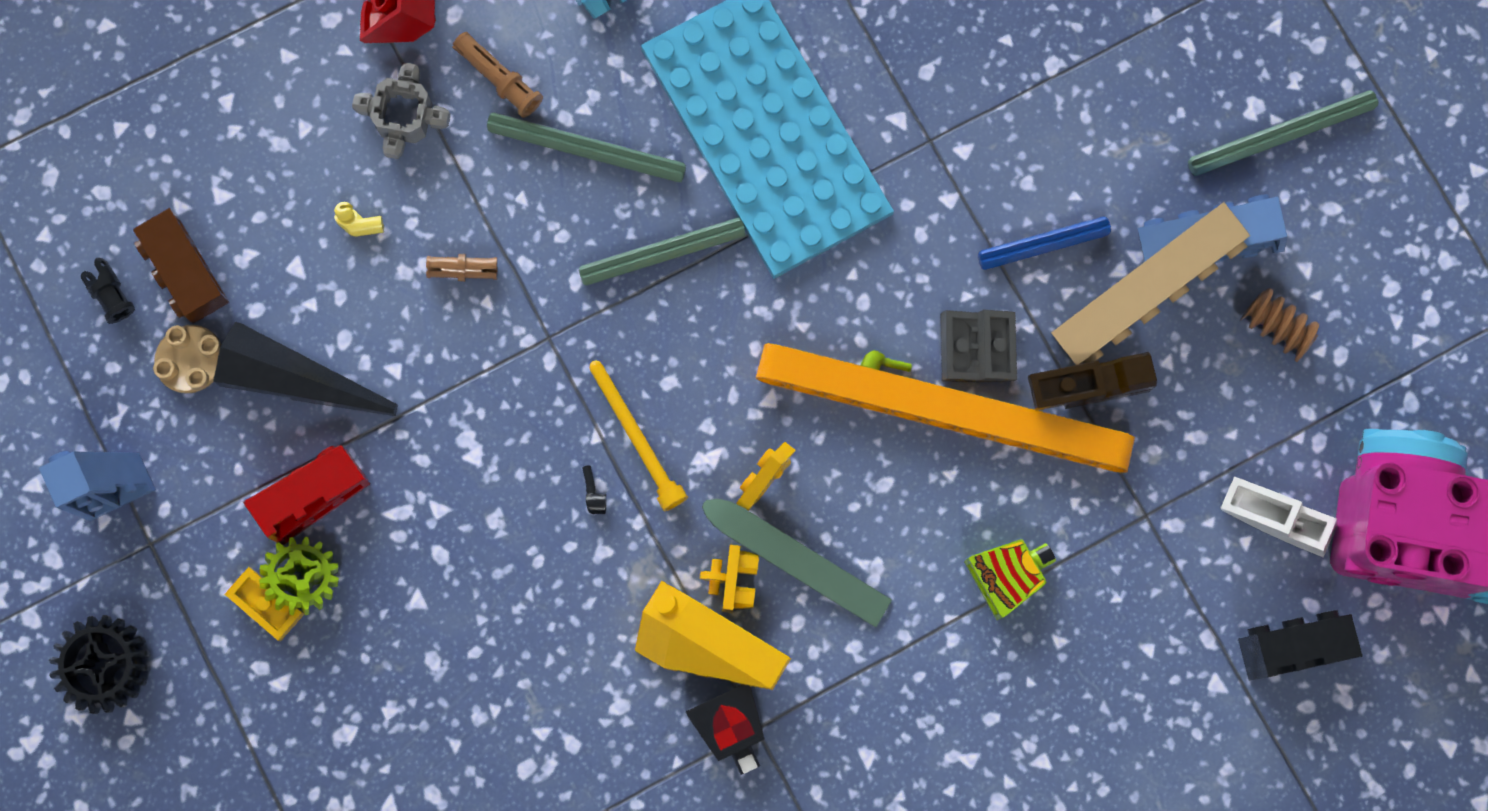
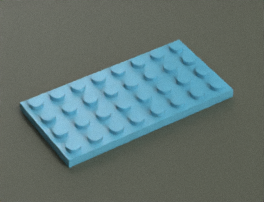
M726 0L641 45V51L734 212L742 220L745 231L773 279L893 215L894 210L769 0Z

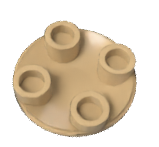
M172 326L167 330L166 336L161 340L156 349L154 373L165 386L179 393L201 391L213 383L222 344L213 332L202 326Z

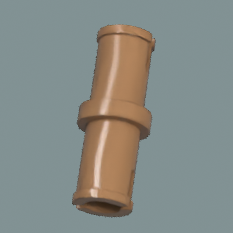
M458 254V257L427 256L426 258L427 278H458V281L465 282L466 278L497 280V257L468 258L466 254Z

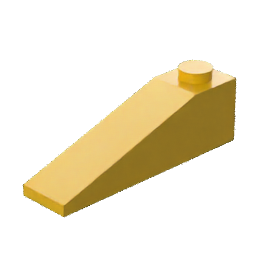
M664 581L660 582L642 612L635 646L637 653L667 670L719 678L733 683L769 690L774 689L791 660L786 654Z

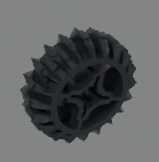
M103 615L100 621L94 616L87 617L86 626L78 621L73 623L75 634L69 631L62 632V637L67 642L65 645L55 643L53 647L56 651L61 652L59 658L52 657L49 659L51 664L58 665V670L52 671L49 674L50 678L61 679L54 687L55 691H67L63 698L65 703L76 701V710L84 711L88 707L91 714H98L101 707L105 713H111L114 711V704L122 708L126 707L127 699L125 694L131 698H137L139 693L134 688V685L145 686L147 680L139 677L141 671L148 672L151 670L150 665L142 664V659L148 658L151 655L150 651L139 650L146 642L145 638L140 636L134 638L137 632L135 626L130 625L125 628V620L117 618L112 623L111 616ZM102 635H110L121 644L125 653L112 654L108 649V645L103 643ZM86 644L84 658L76 662L80 649ZM98 658L112 660L106 663L105 668L101 667L103 671L89 669V667L95 666L96 661L100 662ZM126 666L121 680L112 688L111 686L115 685L114 676L116 671ZM89 675L93 686L98 688V694L94 695L85 690L76 676Z

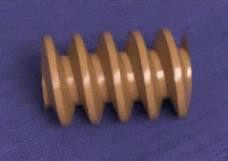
M1268 288L1253 300L1239 321L1247 316H1251L1250 329L1262 324L1260 336L1265 337L1273 332L1274 337L1271 344L1275 346L1284 340L1286 343L1283 353L1287 354L1291 350L1296 349L1297 353L1294 361L1298 362L1318 337L1319 323L1314 321L1305 326L1308 315L1302 313L1294 318L1296 306L1292 304L1282 309L1285 298L1280 296L1271 301L1274 290Z

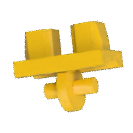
M730 545L727 573H721L723 560L712 559L711 572L701 571L699 579L709 581V595L718 596L720 583H725L722 612L733 613V609H750L754 607L756 588L736 586L737 573L757 575L759 555L740 551V546Z

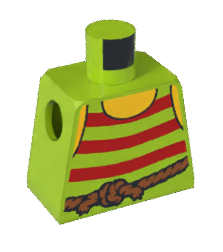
M1020 539L975 554L967 558L964 563L996 620L1007 616L1047 583L1040 570L1055 563L1056 558L1048 544L1044 543L1029 551L1025 542Z

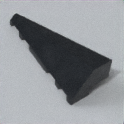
M235 322L220 346L213 382L220 387L289 397L294 401L396 416L398 407L396 403L242 323Z

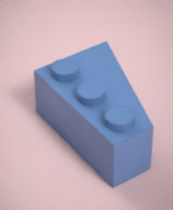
M62 451L51 456L48 459V464L39 467L56 508L88 521L97 519L156 490L139 453L78 451L70 453V451Z

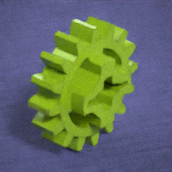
M290 537L288 547H284L279 542L276 543V554L270 552L265 554V561L269 565H260L259 568L260 575L265 576L259 579L260 588L268 589L265 592V600L276 599L275 609L278 611L284 605L289 606V615H294L297 608H302L303 613L309 615V606L311 605L321 610L323 608L322 598L324 597L329 600L333 598V590L330 587H338L339 578L333 576L338 573V564L330 563L333 560L332 551L322 554L323 543L319 541L314 547L309 546V537H305L302 544H296L295 539ZM288 559L284 567L278 568L284 560ZM301 572L302 577H304V579L297 580L296 575H294V573ZM321 584L316 591L310 594V590L314 585ZM283 591H288L295 596L288 595Z

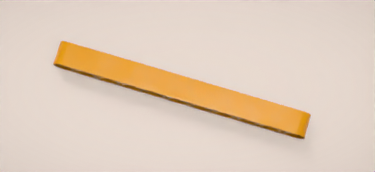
M764 344L755 377L763 383L1113 472H1128L1135 441L1133 435L1042 411H1035L1034 409L777 344Z

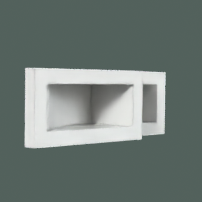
M1235 476L1221 506L1222 511L1323 558L1337 527V518L1307 508L1302 505L1301 501Z

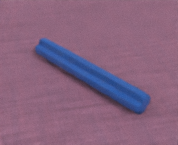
M1103 216L984 249L978 254L979 264L983 270L1102 238L1111 233V225L1108 218Z

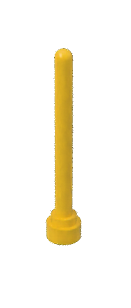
M597 360L592 361L589 369L659 488L656 492L659 495L657 501L661 508L666 512L677 507L688 499L686 492L681 485H677L675 481H670L603 364Z

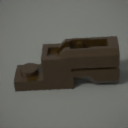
M1145 352L1099 363L1098 360L1030 374L1028 382L1035 411L1059 406L1069 409L1148 393L1157 386V377L1151 354Z

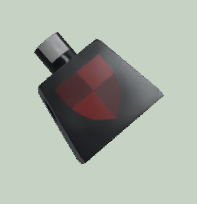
M743 684L686 711L688 718L718 761L732 755L740 775L760 766L752 745L765 740L749 685Z

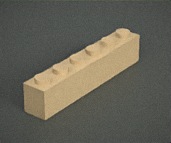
M1223 202L1051 333L1075 365L1082 362L1096 361L1104 355L1100 349L1107 343L1112 341L1116 346L1130 336L1132 332L1129 327L1139 319L1143 324H1146L1161 311L1157 306L1167 298L1174 303L1190 291L1186 284L1196 276L1203 281L1219 269L1215 262L1224 255H1227L1231 260L1248 246L1244 240L1251 235L1225 202Z

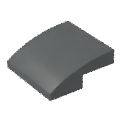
M945 310L940 313L942 381L1007 382L1017 380L1015 312L982 310L980 312Z

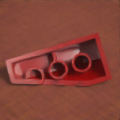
M435 0L364 1L361 10L360 41L363 43L416 41L434 28L436 21Z

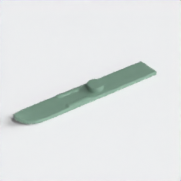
M722 499L706 500L703 503L702 509L705 516L723 534L865 622L877 627L892 599L745 508Z

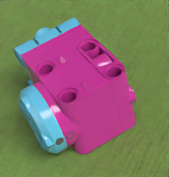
M1363 430L1362 439L1359 442L1355 475L1344 479L1339 488L1336 513L1337 527L1333 535L1330 564L1333 570L1340 575L1363 579L1372 583L1418 589L1472 599L1475 602L1488 604V480L1466 476L1467 447L1435 431Z

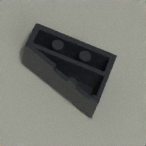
M1338 610L1316 614L1318 620L1316 622L1305 624L1304 618L1301 617L1283 621V629L1270 631L1269 625L1247 629L1249 636L1239 638L1238 641L1248 680L1273 677L1362 657L1352 614L1339 616Z

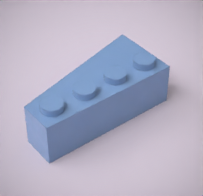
M1268 194L1258 195L1249 198L1248 203L1234 206L1233 202L1225 203L1251 235L1244 240L1248 247L1237 254V256H1242V259L1256 257L1257 253L1271 247L1272 253L1285 252L1287 232L1278 196L1269 198ZM1192 210L1179 214V219L1165 222L1164 218H1156L1144 222V227L1138 228L1144 262L1210 212L1199 214L1198 210ZM1224 255L1215 263L1223 262L1229 257L1227 255Z

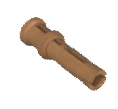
M468 32L461 33L455 39L452 48L496 87L497 95L501 99L509 100L518 109V114L522 118L530 116L539 107L543 100V95L539 91H532L522 81L523 77L518 72H510L483 46L475 41Z

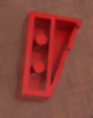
M342 445L336 448L335 446H330L317 455V459L297 468L285 478L243 502L267 538L282 545L289 542L290 537H296L371 484L350 453Z

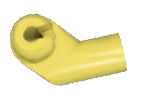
M341 202L336 205L334 209L335 221L349 235L358 237L384 233L382 216L363 218L348 202Z

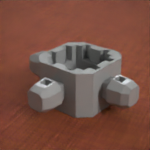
M404 63L401 66L397 77L398 80L386 78L377 84L374 97L372 94L358 93L354 95L352 108L355 112L370 116L375 128L381 137L384 138L382 149L384 155L388 158L399 159L403 154L405 142L417 143L425 138L428 124H430L431 128L444 129L449 126L451 114L447 109L432 105L427 91L422 84H419V67L411 63ZM397 95L412 100L417 98L419 101L416 120L413 119V123L406 124V127L391 122L387 124L383 119L387 110V102L390 103L391 98H397Z

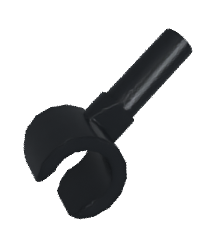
M584 466L582 469L586 483L587 510L591 514H605L606 494H595L596 488L591 466Z

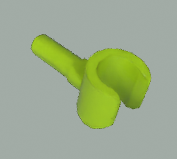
M875 350L867 353L860 365L880 370L882 365L886 368L910 372L912 368L910 363L891 360Z

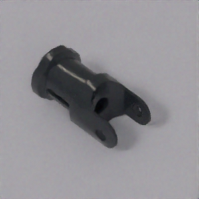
M96 258L94 265L99 272L98 279L88 271L81 273V279L91 297L98 300L106 313L104 317L107 323L120 322L135 311L132 302L127 301L119 288L121 282L109 263L103 258Z

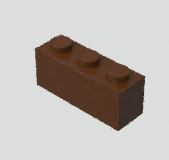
M170 208L133 228L134 233L139 239L134 242L135 247L145 261L149 258L156 269L151 271L161 289L168 288L173 297L168 302L179 318L184 316L194 324L230 303L181 220Z

